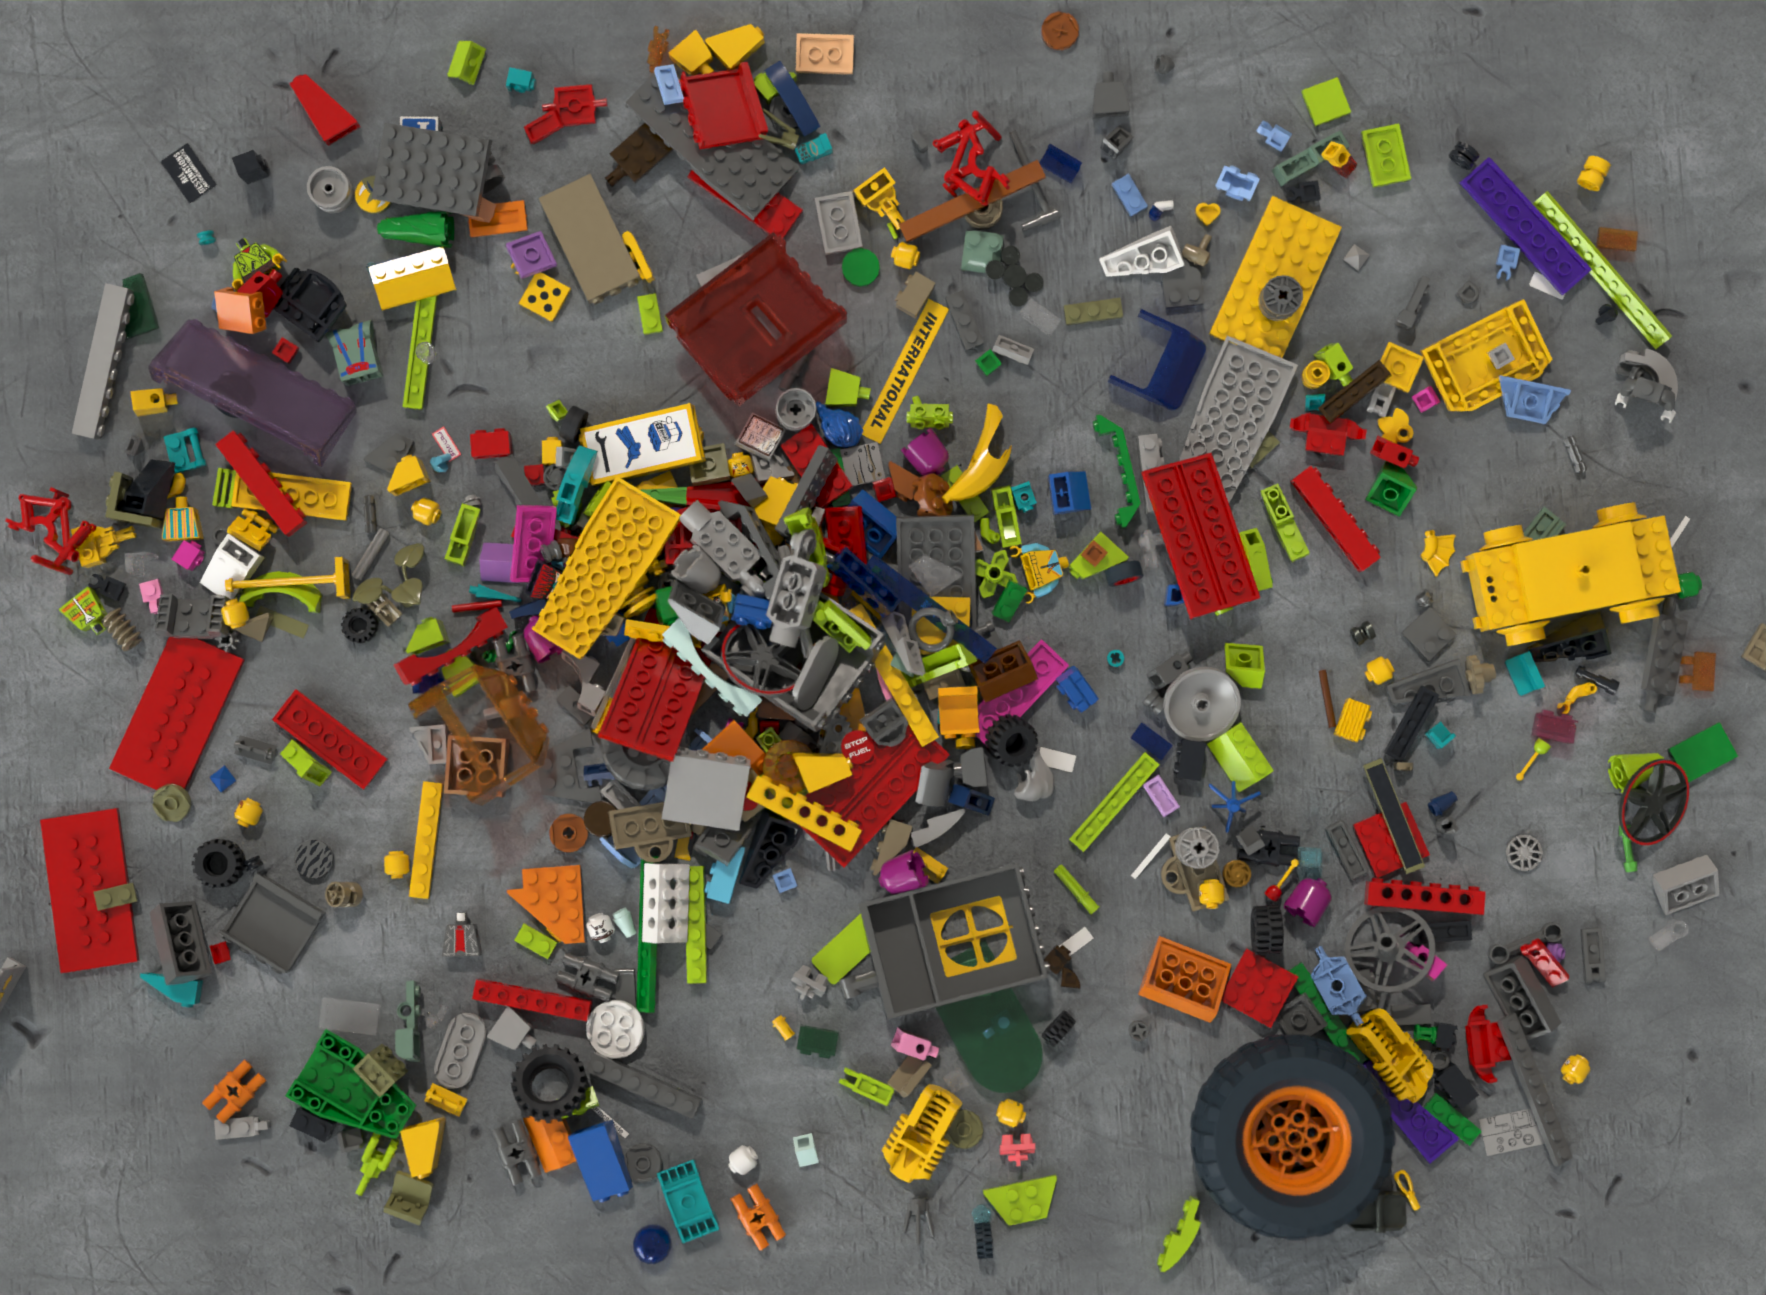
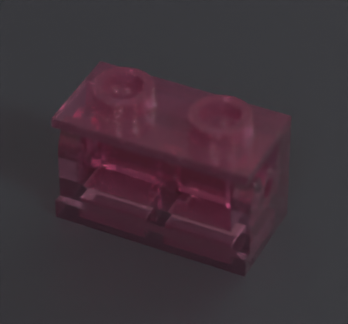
M1542 710V713H1535L1531 736L1574 744L1576 725L1574 723H1578V721L1572 720L1573 716L1561 714V717L1555 716L1553 711Z

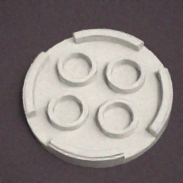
M610 1000L597 1006L591 1012L586 1025L587 1038L598 1053L611 1059L624 1058L636 1051L643 1040L645 1031L643 1018L639 1011L630 1003L622 1000Z

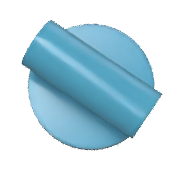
M446 453L432 457L430 460L431 467L437 472H446L448 469L446 463L451 460V455Z

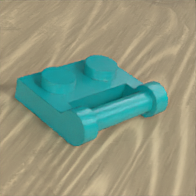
M190 428L186 431L164 436L169 460L176 463L174 474L207 465L206 460L202 456L197 437L199 434L197 428ZM190 437L196 460L194 462H191L185 439Z

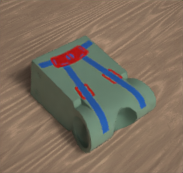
M372 320L355 324L349 329L340 328L326 333L333 347L341 382L347 387L384 377L374 343V325Z

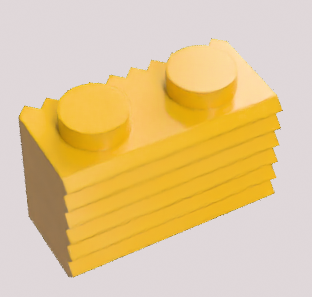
M1347 698L1333 735L1355 743L1359 739L1362 740L1366 729H1363L1365 721L1369 722L1372 711H1370L1371 706Z

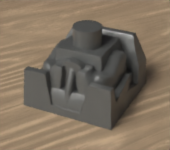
M984 748L967 750V752L960 756L961 764H954L955 776L963 775V783L971 785V787L988 786Z

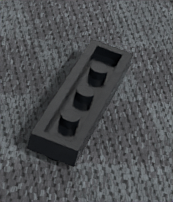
M1422 685L1420 686L1385 748V754L1400 762L1404 760L1440 696L1439 694Z

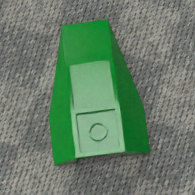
M327 1028L317 1042L315 1050L300 1075L294 1080L285 1097L319 1117L397 1139L400 1131L417 1106L395 1083L379 1097L353 1070L366 1054L359 1047Z

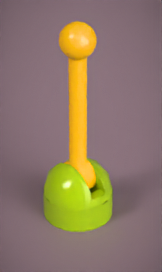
M1540 738L1536 740L1534 744L1535 753L1521 773L1516 775L1517 780H1523L1525 772L1538 754H1545L1549 751L1551 746Z

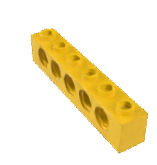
M763 774L761 778L756 776L746 796L747 798L848 851L852 850L862 831L858 829L859 825L851 820H848V822L841 820L842 816L834 811H831L830 814L823 810L824 806L816 802L813 805L806 802L807 797L796 793V795L789 793L790 789L782 784H779V786L772 784V779ZM768 788H772L775 791V797L771 800L767 799L764 795L765 790ZM785 797L791 798L793 802L789 809L782 806V800ZM803 806L808 807L810 810V814L806 818L801 817L799 814V810ZM820 815L825 816L827 819V823L823 827L817 824V818ZM838 824L844 827V833L840 836L834 833V827Z

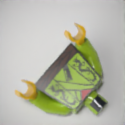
M243 238L236 243L240 252L234 255L232 286L237 292L256 272L260 271L268 276L273 269L277 271L281 269L279 264L282 261L287 262V260L277 249L266 244L259 245L257 242L250 245L247 239Z

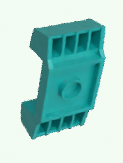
M694 1159L657 1173L665 1200L682 1243L719 1230L716 1213L711 1208L699 1176L700 1170Z

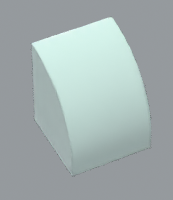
M812 1133L793 1137L799 1166L803 1167L819 1163Z

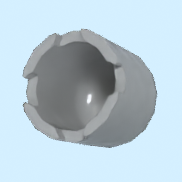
M693 545V549L690 551L685 549L674 561L676 565L675 570H672L671 573L676 579L701 594H706L718 587L721 569L699 546Z

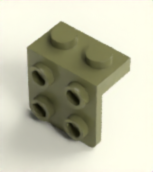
M397 1171L392 1193L384 1206L383 1212L420 1225L429 1208L433 1183L425 1179H418L416 1176L411 1177L409 1173Z

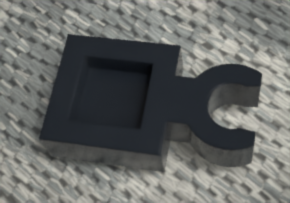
M1318 180L1301 182L1298 184V188L1289 186L1285 189V192L1291 191L1294 194L1293 197L1287 198V202H1293L1297 198H1300L1301 203L1320 201L1321 199Z
M92 575L98 579V582L95 585L89 583V587L94 589L101 588L99 594L116 601L120 600L126 583L106 576L104 581L101 575Z

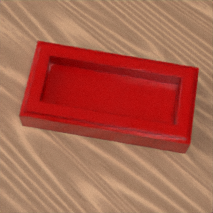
M553 109L524 126V130L530 143L536 144L565 126L557 109Z

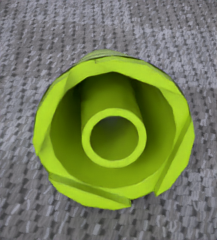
M1658 753L1617 754L1611 756L1608 760V763H1611V768L1608 769L1610 780L1616 789L1620 788L1622 790L1620 792L1623 793L1626 784L1640 767L1650 761L1664 758ZM1654 767L1643 772L1631 789L1649 780L1650 774H1653Z

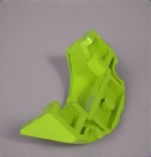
M804 508L783 519L791 536L796 532L800 533L806 529H813L815 531L816 547L810 555L809 562L822 565L827 570L822 586L825 587L830 577L827 569V555L818 523L815 517H812L810 508Z
M276 571L263 574L254 580L302 576L291 572ZM313 584L244 588L239 602H244L247 607H254L256 600L264 599V593L279 592L298 598L300 602L307 605L308 612L320 613L322 593Z
M959 643L923 657L922 662L925 669L923 676L914 674L912 678L903 671L901 672L910 688L955 669L968 666L976 662L977 659Z

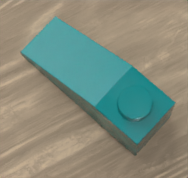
M140 973V978L174 1002L181 1003V1006L193 1007V1005L200 1003L203 980L196 979L184 984L166 985L163 974Z

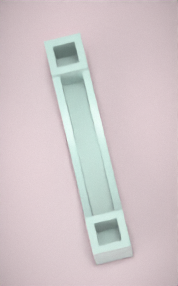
M680 618L662 634L665 637L663 641L670 648L674 646L679 651L677 655L684 662L688 660L692 664L691 669L696 674L700 675L702 673L707 678L705 682L712 689L716 687L720 691L718 695L726 703L730 701L734 705L733 710L738 715L744 714L747 717L763 700L759 695L750 693L739 686L725 681L709 669L697 653L692 642L691 633Z

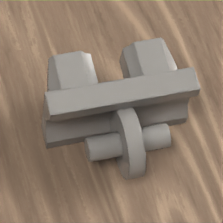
M805 965L798 972H795L791 980L798 984L795 990L802 993L799 999L803 1000L805 995L812 999L814 993L822 997L827 988L825 986L828 978L818 974L815 981L811 980L808 976L812 970Z

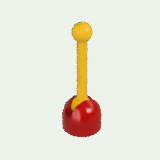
M1297 859L1292 860L1290 868L1277 885L1269 886L1264 893L1267 897L1275 902L1279 900L1282 894L1280 887L1294 867L1299 865Z

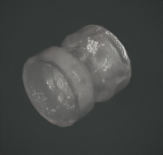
M421 342L416 347V355L423 363L431 364L435 362L438 353L432 344Z

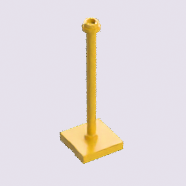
M335 557L334 575L234 581L233 578L225 580V590L234 592V589L334 583L338 597L351 599L349 560L343 557Z

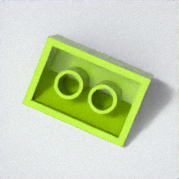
M1242 722L1237 723L1207 744L1231 782H1236L1238 792L1255 784L1274 771Z

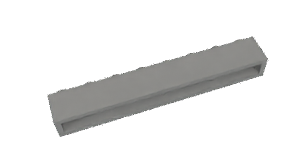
M105 283L72 434L98 440L104 435V420L109 414L108 402L113 396V380L117 378L118 374L116 369L117 362L120 361L122 356L120 349L126 338L125 327L130 320V305L134 302V294L131 289Z

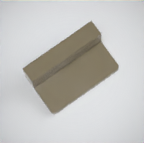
M908 1055L888 1080L887 1084L905 1098L912 1092L932 1065L928 1061L921 1062L918 1058Z

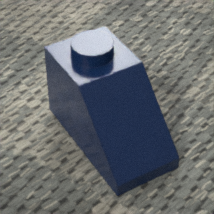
M954 784L948 802L989 816L995 798Z

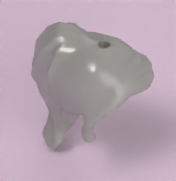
M1036 746V752L1033 751L1032 753L1034 755L1032 759L1030 758L1032 772L1030 773L1029 770L1025 771L1027 774L1026 780L1022 781L1021 775L1016 774L1018 786L1014 791V795L1017 799L1033 802L1040 798L1046 799L1053 793L1055 787L1053 774L1040 755V746Z

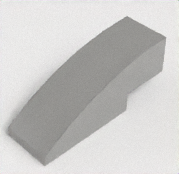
M964 808L927 819L929 827L911 832L915 848L938 838L948 831L965 813Z

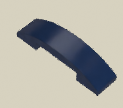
M778 61L765 69L766 76L792 114L803 136L805 137L821 127L809 104L782 62Z

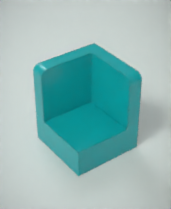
M1441 721L1425 733L1437 749L1443 748L1456 737L1454 733L1448 731Z

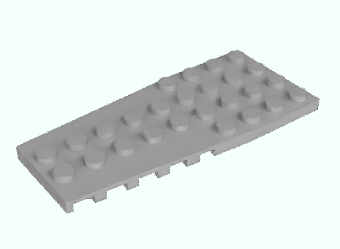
M1227 336L1204 387L1179 461L1212 452L1227 500L1230 503L1277 415L1298 365Z

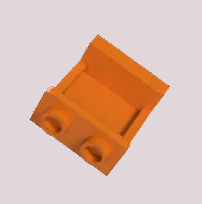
M232 287L214 291L219 329L249 334L266 330L262 292L253 294L234 292Z

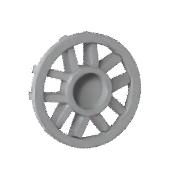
M1518 835L1509 841L1506 847V858L1515 869L1521 871L1532 870L1541 862L1542 847L1534 837ZM1520 838H1527L1524 844ZM1530 839H1531V840H1533L1534 842H1533V844L1529 847V846H1528V843H1529V841H1530ZM1517 840L1520 846L1517 847L1513 842ZM1537 845L1539 851H1535L1533 848ZM1512 846L1516 851L1510 853V847ZM1538 853V859L1532 857V854ZM1516 854L1517 858L1511 861L1510 856ZM1530 859L1536 861L1535 864H1533L1532 866H1531V860H1530ZM1520 860V867L1514 863ZM1527 860L1528 867L1524 868V861Z

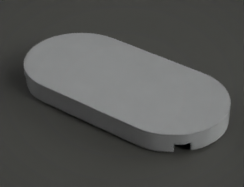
M825 636L823 640L816 642L795 683L792 692L794 701L792 700V702L798 709L807 710L815 703L837 659L839 646L837 640L832 637Z
M461 1013L453 1018L448 1025L434 1065L436 1078L446 1088L456 1089L462 1087L473 1076L487 1035L485 1022L474 1013Z

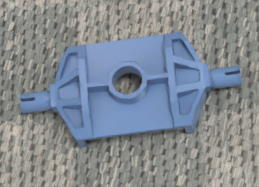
M1319 946L1315 951L1321 960H1319L1320 963L1312 971L1311 977L1332 1015L1351 1016L1356 1027L1363 1024L1364 1022L1358 1014V1010L1367 999V994L1362 990L1346 957L1329 958L1323 947ZM1336 980L1341 981L1343 985L1342 989L1338 992L1333 989V983Z

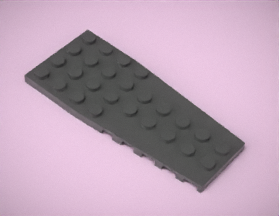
M655 72L626 101L625 107H629L636 113V117L640 121L643 120L650 127L651 132L657 133L664 140L663 143L667 147L671 146L682 161L686 160L699 177L751 220H754L800 168L799 165L766 139L699 150L698 143H695L693 138V126H690L688 122L689 113L687 108H684L683 102L664 105Z

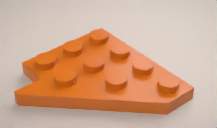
M581 865L522 869L523 889L507 890V893L565 944L585 943Z

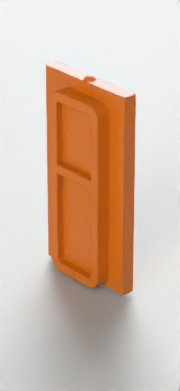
M524 200L495 203L494 216L490 223L468 217L470 237L528 231Z

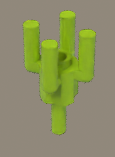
M377 1133L372 1134L362 1156L363 1164L360 1171L364 1176L355 1192L357 1195L362 1196L370 1179L378 1178L380 1172L388 1168L399 1143L397 1139L392 1138L385 1154L375 1150L381 1135Z

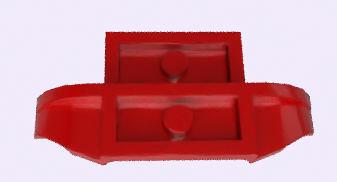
M1307 413L1291 418L1290 421L1291 430L1307 433L1305 451L1343 456L1346 439H1366L1367 430L1359 427L1348 418H1338L1330 424L1323 415Z
M1488 1004L1476 1006L1469 1015L1468 1023L1465 1026L1470 1065L1473 1066L1477 1075L1487 1083H1495L1498 1081L1493 1075L1491 1067L1496 1066L1495 1062L1511 1060V1056L1497 1021L1490 1022V1020L1485 1019L1484 1012L1488 1008Z

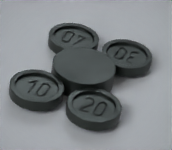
M1007 246L1001 252V259L1009 266L1004 268L1000 261L992 260L986 265L985 273L990 279L994 280L1002 277L1004 283L1013 288L1008 295L1010 303L1014 306H1022L1027 302L1028 294L1020 286L1024 284L1028 291L1037 292L1043 287V278L1038 273H1030L1026 276L1023 267L1014 265L1020 259V251L1015 246Z

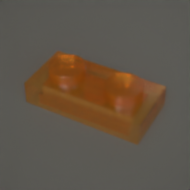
M1599 227L1596 247L1634 252L1637 246L1638 231Z

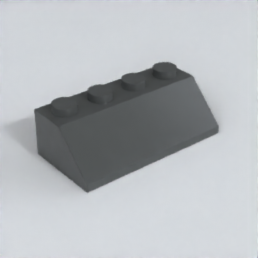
M195 901L157 905L150 912V917L166 985L184 984L211 975L212 971Z
M1523 954L1511 958L1507 962L1499 964L1483 973L1504 1014L1507 1016L1510 1013H1516L1526 1040L1550 1033L1561 1024L1557 1013Z

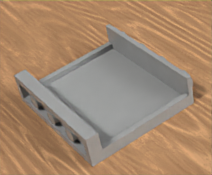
M679 747L674 761L670 763L662 819L739 831L750 770V759L740 755L733 757L720 752L713 754L705 750L693 751L686 747Z

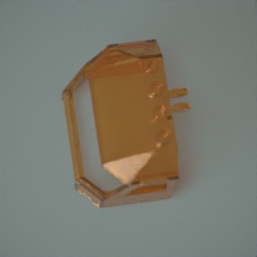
M475 664L429 689L408 703L411 711L415 710L412 714L414 719L435 706L477 771L458 783L457 786L460 790L465 788L468 792L466 797L471 803L483 806L544 765L550 738L547 735L549 733L547 726L544 723L540 724L536 718L539 716L538 710L533 706L529 707L532 701L523 690H518L516 687L518 682L512 674L509 675L503 671ZM467 676L466 678H464L463 680H461L460 682H458L457 684H455V685L452 686L451 688H449V689L446 688V687H448L449 685H451V684L455 683L456 681L460 680L461 678ZM475 677L520 747L531 759L530 763L502 779L489 766L446 699V696Z

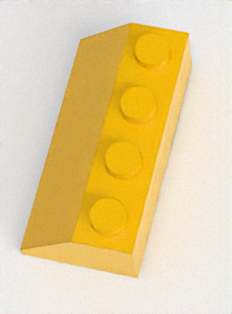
M443 246L368 267L382 310L456 290Z

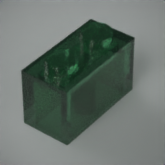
M801 1025L796 1049L800 1050L801 1054L811 1055L814 1052L819 1053V1057L830 1059L831 1056H835L839 1031Z

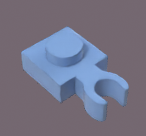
M1506 245L1500 246L1496 265L1501 266V269L1497 272L1498 279L1501 277V272L1506 273V281L1511 277L1510 268H1516L1520 249Z

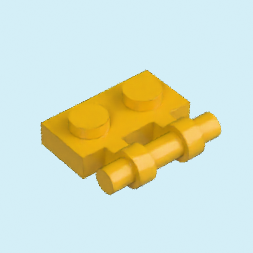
M244 508L241 514L247 518L243 519L238 516L228 527L227 533L261 551L271 540V534L267 532L271 531L275 534L279 527L274 525L273 521L265 520L258 516V513L254 510L250 511ZM253 522H255V523L261 525L262 527L259 528V527L253 525Z

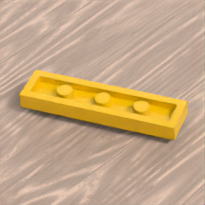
M626 619L624 636L648 639L653 642H664L663 639L665 637L662 634L670 626ZM691 635L694 647L701 648L702 641L697 640L695 636Z

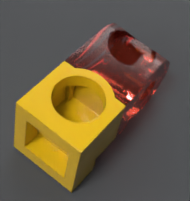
M1331 141L1321 154L1325 160L1330 162L1336 172L1344 178H1348L1357 167L1356 161L1342 144Z

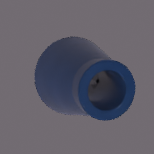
M1450 791L1447 794L1430 799L1428 808L1434 816H1442L1458 801V798L1453 791Z

